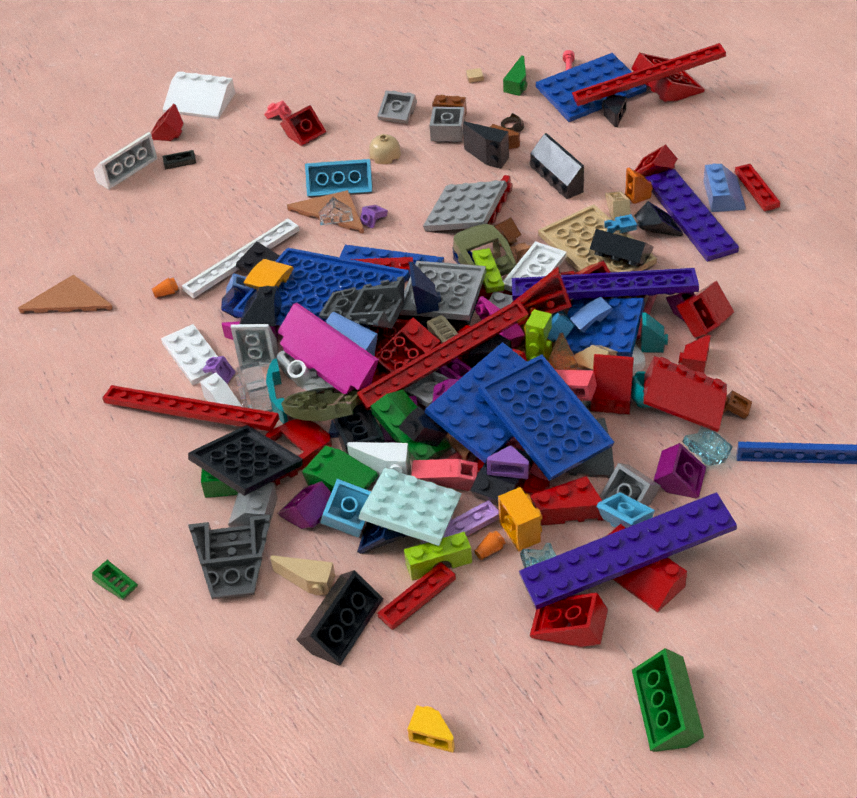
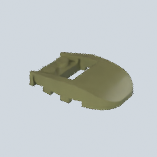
M482 224L458 232L454 236L453 248L458 255L460 264L475 265L467 251L498 240L506 252L505 256L494 259L500 275L509 274L516 266L508 241L493 225Z
M325 389V393L317 394L316 390L298 392L288 396L281 404L284 412L292 418L305 421H326L352 415L353 409L361 402L357 396V392L360 390H351L347 394L334 392L333 389Z

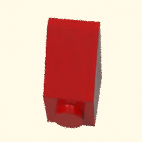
M706 335L685 345L684 353L680 352L678 363L695 372L700 371L704 373L711 335Z

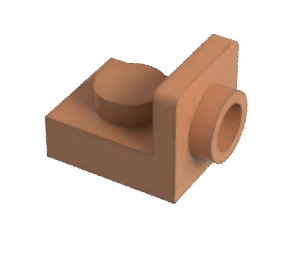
M521 243L510 247L516 264L530 249L531 245L527 246L526 243Z

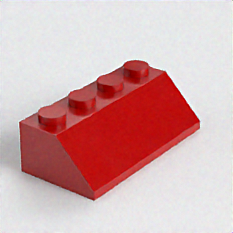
M620 524L608 535L623 530L626 527ZM667 557L612 580L658 613L686 587L687 570Z

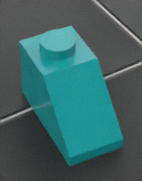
M642 312L641 351L646 353H664V345H668V334H664V326L646 312Z

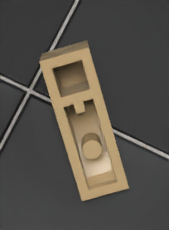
M622 191L605 193L609 213L613 221H615V217L630 215V199Z
M271 555L273 571L304 591L314 595H327L332 588L335 578L333 562Z

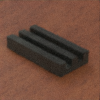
M194 150L164 155L165 169L196 164Z

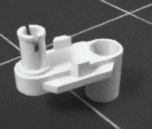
M294 360L288 365L287 372L299 387L306 388L308 391H322L335 388L319 377L317 370L314 368L308 369L300 360Z

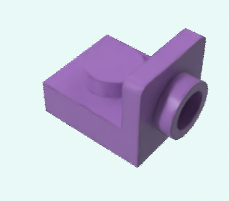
M378 205L365 206L362 208L360 221L362 224L374 228L376 220L387 217L388 210Z
M224 356L209 358L202 369L204 373H217L227 384L235 374V370Z

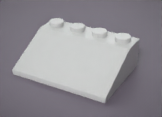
M177 72L171 80L163 112H166L174 103L181 115L219 119L235 95L233 78Z

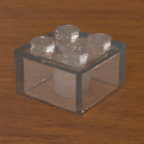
M259 361L237 367L238 375H235L237 385L241 386L238 389L241 400L245 399V401H242L243 407L273 412L268 386Z

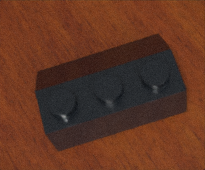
M599 229L595 230L590 250L595 251L594 255L604 257L605 254L610 255L612 260L621 262V259L628 261L627 264L636 267L638 264H645L654 246L646 242Z

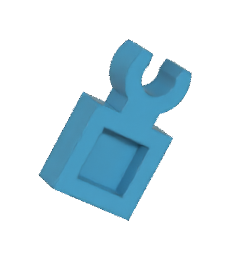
M632 214L615 217V221H604V228H607V232L614 233L617 230L620 233L637 230V223Z

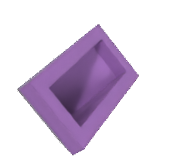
M510 445L487 457V475L528 479L529 461Z

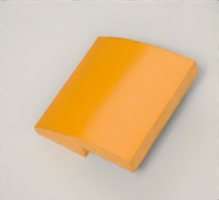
M263 259L251 270L243 283L247 287L254 289L263 286L279 287L281 282H287L294 268L293 266Z

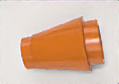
M168 277L152 288L155 298L175 294L179 290L174 277Z
M489 532L474 550V553L480 560H483L503 549V545L506 542L499 532Z

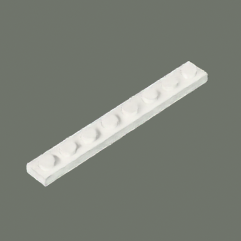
M289 219L284 220L183 284V291L192 298L197 297L239 270L236 267V262L256 241L272 249L297 233L299 225Z

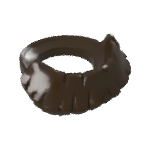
M512 113L510 117L502 120L501 127L521 132L524 129V123L519 116ZM508 122H518L511 128L505 127V124Z

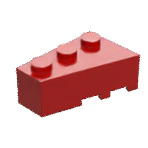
M558 267L517 298L528 312V317L518 322V326L528 321L534 309L552 314L572 307Z
M587 476L530 495L533 506L538 508L542 514L541 526L565 524V521L578 520V523L585 522V519L597 518L598 521L604 520L597 508L598 502L602 501Z

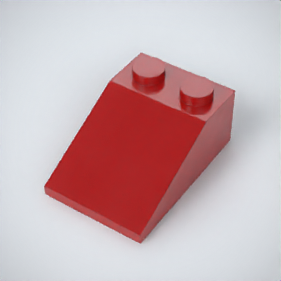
M594 354L593 371L597 387L591 400V411L630 415L634 357Z
M597 592L567 597L536 610L530 637L579 647L599 645L602 641L608 608Z

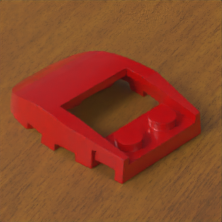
M295 419L265 434L266 437L275 441L281 438L283 434L303 451V453L298 455L303 459V465L272 481L278 486L282 478L286 476L290 478L298 475V471L307 467L324 446L332 447L329 433L321 426L312 421Z

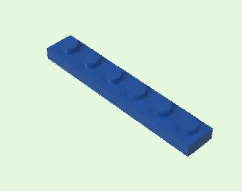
M747 441L738 442L736 457L737 461L857 464V445Z

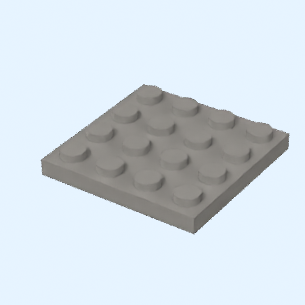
M495 180L492 182L446 185L423 225L424 230L467 229L487 224L507 187L506 181Z
M416 261L415 265L435 284L436 292L440 291L441 303H438L439 311L417 314L410 276L404 291V307L399 315L433 318L442 315L446 319L470 321L487 272L486 266Z

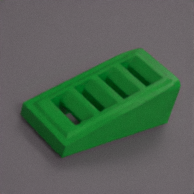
M106 560L92 572L93 581L122 600L138 587L137 583L109 560ZM113 577H116L114 581L109 582ZM121 580L122 583L118 587H115V585ZM126 584L129 586L125 591H120Z

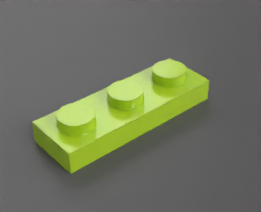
M490 248L472 251L475 264L477 266H486L487 272L483 281L486 293L504 291L505 285Z

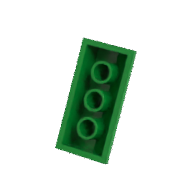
M404 390L388 393L371 405L373 416L395 442L408 443L411 461L437 460L452 448L445 438L435 447L415 442L399 429L406 417L417 408L416 404Z
M664 648L632 669L650 751L657 752L687 748L704 738L683 656Z

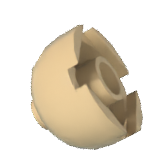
M388 134L376 136L369 145L370 159L382 165L391 164L394 159L398 160L401 156L399 142L395 137Z

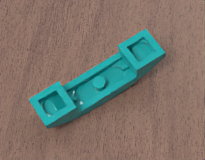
M276 358L272 360L268 368L266 387L273 412L279 414V420L284 424L288 422L287 414L284 412L281 404L284 398L277 399L275 385L282 384Z

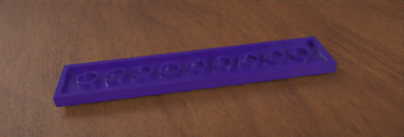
M695 268L561 275L570 299L574 300L699 292V282ZM545 276L512 278L513 301Z
M716 492L519 570V574L537 610L737 530V524Z

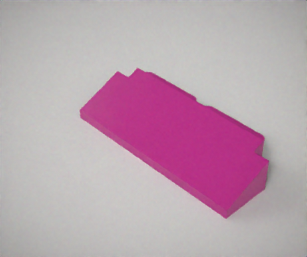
M293 304L278 330V333L283 336L280 342L283 350L294 359L302 361L308 369L314 368L317 370L319 377L343 394L349 393L354 388L359 390L371 385L379 359L300 304Z

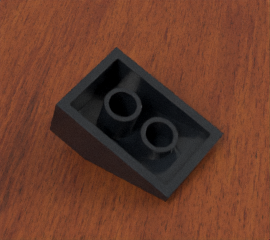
M466 121L463 122L464 149L484 164L502 169L509 159L508 131Z
M363 404L357 405L353 409L352 415L332 419L342 450L348 455V442L385 443L384 435L371 409L367 411Z
M505 444L499 451L508 447L509 445ZM515 448L529 461L530 472L534 461L526 451ZM486 462L478 472L470 491L476 498L483 501L490 500L492 504L498 506V496L519 487L522 489L526 479L487 475Z

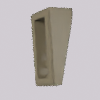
M442 315L427 321L428 331L439 339L441 343L458 334Z

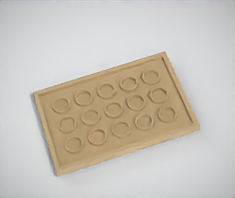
M594 204L538 230V235L549 246L567 252L565 260L577 271L603 260L610 272L642 271L657 264V258L652 253L644 265L638 264L637 267L627 264L628 261L621 259V262L612 260L610 255L605 254L604 257L594 255L595 251L590 250L595 230L599 229L607 232V228H604V221L612 220ZM617 230L613 233L634 239L627 232L620 233L619 230Z

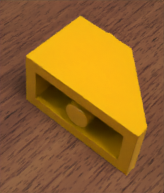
M416 705L407 728L409 741L453 753L455 750L454 737L440 712L429 706L422 707Z

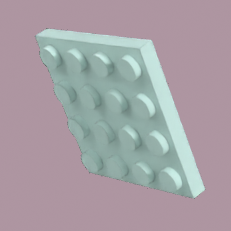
M384 468L360 511L359 519L439 546L462 493L451 488L436 485L433 482L418 479L415 476L399 473L394 469Z

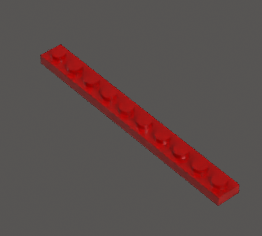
M718 43L572 92V96L577 106L585 105L586 103L726 57V51Z
M517 299L357 392V396L368 411L371 409V405L384 395L404 390L528 317V312Z
M111 385L102 397L106 404L239 427L249 425L253 429L268 432L273 431L280 419L279 414L275 412Z

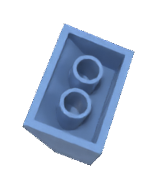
M723 164L705 165L703 181L711 212L746 210L737 176Z
M336 312L330 314L326 320L327 324L375 356L377 333Z

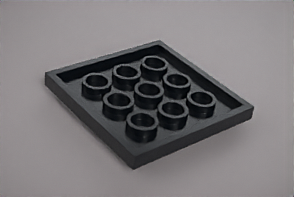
M245 425L188 453V460L243 496L303 465L302 458L249 425Z

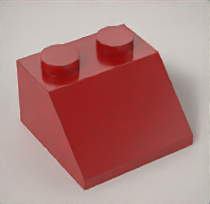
M311 105L290 115L280 123L287 137L300 146L326 133Z

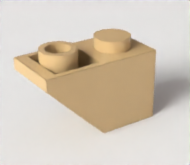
M592 345L573 355L570 361L576 363V367L582 369L590 368L593 371L594 354L616 356L618 351L602 345Z

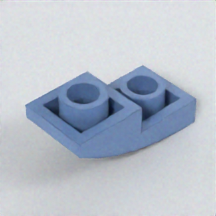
M599 297L581 308L570 320L584 333L596 320L601 322L613 308L602 297Z

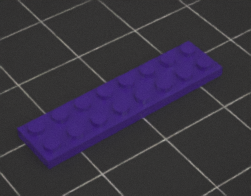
M675 169L645 177L652 184L653 189L651 192L707 262L739 252V246Z

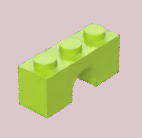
M534 309L525 324L526 359L528 362L543 355L549 361L552 355V341L547 340L552 329V314Z
M465 532L444 537L439 546L427 542L404 549L405 563L412 581L423 577L432 570L434 565L441 561H449L452 569L472 563L471 546Z

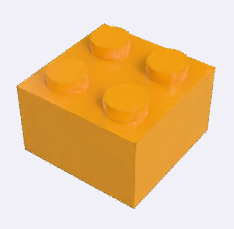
M521 487L498 496L499 523L518 552L540 543L542 514L538 508L533 506L529 494H525Z

